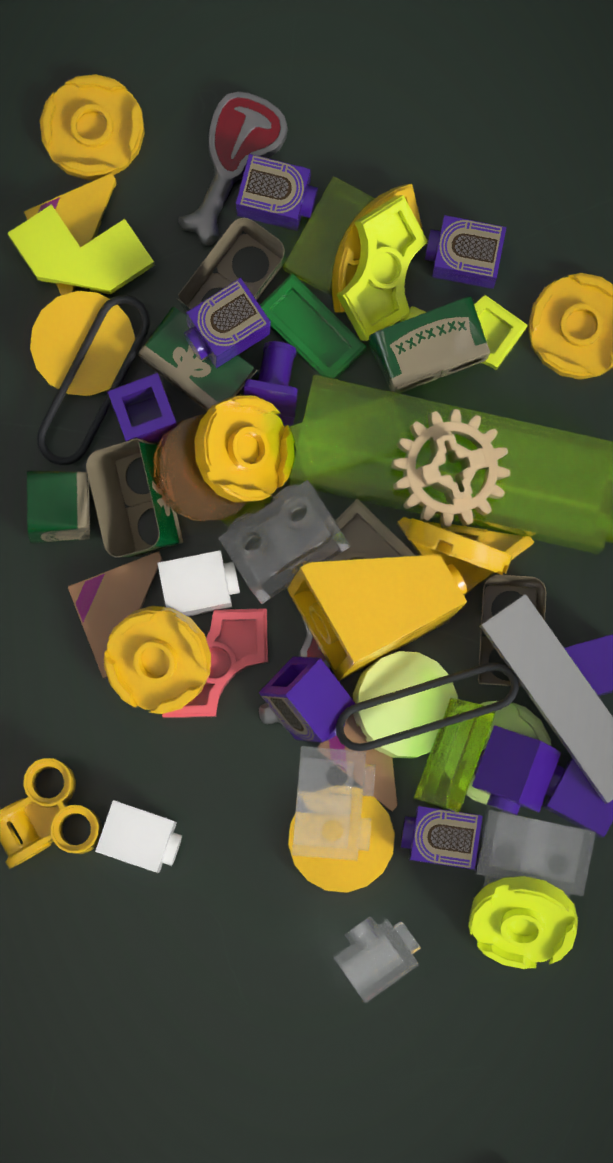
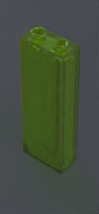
M313 375L290 475V485L421 514L423 507L419 504L408 509L403 506L406 499L411 495L408 489L394 490L393 484L404 478L403 471L391 468V462L395 459L405 458L406 455L396 444L401 438L415 440L409 427L416 421L428 429L430 428L428 424L429 414L437 411L442 417L443 422H447L450 412L458 409L461 413V423L467 424L472 417L478 415L481 417L478 428L481 433L484 434L494 428L498 431L495 439L490 443L494 449L507 448L508 454L497 461L499 467L510 470V476L496 480V485L504 490V496L500 499L487 497L486 500L490 504L492 511L486 516L472 509L473 523L469 525L507 534L527 535L533 540L599 554L604 549L605 542L613 543V441ZM454 434L457 444L471 451L478 449L467 438ZM429 439L418 453L416 469L425 466L431 456ZM447 455L446 462L439 466L441 476L451 475L454 482H456L455 475L462 471L460 462L451 463ZM485 469L477 471L470 483L473 492L471 494L472 498L483 484ZM432 487L423 488L434 500L450 504L447 503L445 495ZM434 514L433 517L440 518V515ZM454 515L453 522L461 523L458 515Z

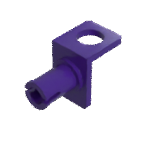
M269 341L263 347L264 354L258 381L245 380L244 396H257L272 403L280 412L277 415L281 418L283 425H289L292 433L296 416L298 389L289 386L297 350L288 343Z

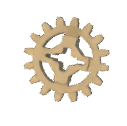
M454 409L450 412L447 422H443L440 414L435 411L428 415L430 428L426 429L424 425L416 421L409 427L415 440L401 438L397 442L396 446L406 455L405 458L393 460L391 468L403 471L404 478L394 483L393 487L394 490L408 489L411 494L403 504L406 509L417 504L423 507L420 517L421 521L427 522L434 514H439L441 528H448L452 524L454 515H458L460 522L463 526L473 523L472 509H475L483 516L488 515L492 511L490 504L486 500L487 497L500 499L504 496L505 492L496 485V480L510 476V470L499 467L497 460L508 454L507 448L494 449L490 443L498 434L495 428L484 434L478 430L481 422L480 416L475 415L467 424L461 423L460 410ZM454 434L467 438L478 449L471 451L457 444ZM429 439L431 456L425 466L416 469L418 453ZM446 455L451 463L460 462L462 466V471L455 475L456 482L453 481L451 475L441 476L439 472V466L446 462ZM485 469L483 484L472 498L471 494L473 492L470 483L477 471ZM432 487L445 495L447 503L450 504L434 500L423 488Z

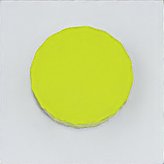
M526 876L507 877L486 885L474 897L468 927L470 934H473L477 939V947L485 956L502 965L528 969L536 968L537 962H544L549 959V965L561 960L573 948L577 934L578 917L574 903L563 890L545 880Z

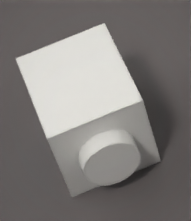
M221 550L157 563L166 607L174 608L188 617L213 612L214 610L232 608L230 595L240 593L234 562L223 563Z
M113 800L95 852L160 873L163 863L170 866L173 865L182 835L174 833L177 822Z

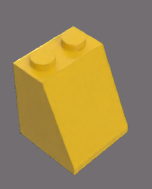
M440 554L309 562L300 567L287 588L338 681L446 624L467 603L463 595L467 592L461 574L454 565L450 564L447 566Z

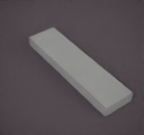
M525 594L483 623L480 628L506 665L515 673L518 682L605 804L613 800V717Z

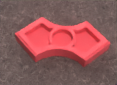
M223 609L213 611L210 631L206 637L211 652L210 675L202 691L193 700L179 710L162 714L163 718L216 717L218 701L227 683L236 674L248 667L268 663L267 609Z

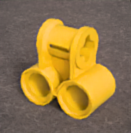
M43 758L35 761L28 767L24 775L23 786L28 797L20 799L0 810V843L8 855L5 863L9 869L45 850L52 842L59 849L68 853L83 854L89 852L98 845L102 833L100 818L94 811L81 805H67L76 789V779L73 771L66 764L56 759ZM56 768L63 775L64 787L56 797L44 798L37 790L36 780L42 771ZM75 814L85 816L91 826V833L88 839L79 845L68 843L63 835L65 821ZM11 823L14 825L16 831L18 832L20 838L23 841V844L20 843L18 837L16 836L14 830L11 827Z

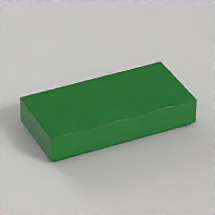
M293 273L260 304V307L271 321L270 328L285 343L294 346L297 350L296 354L328 386L366 350L367 346Z

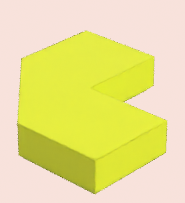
M51 204L7 233L39 281L55 284L63 283L89 288L91 291L112 294L155 266L153 259L125 219L80 247Z

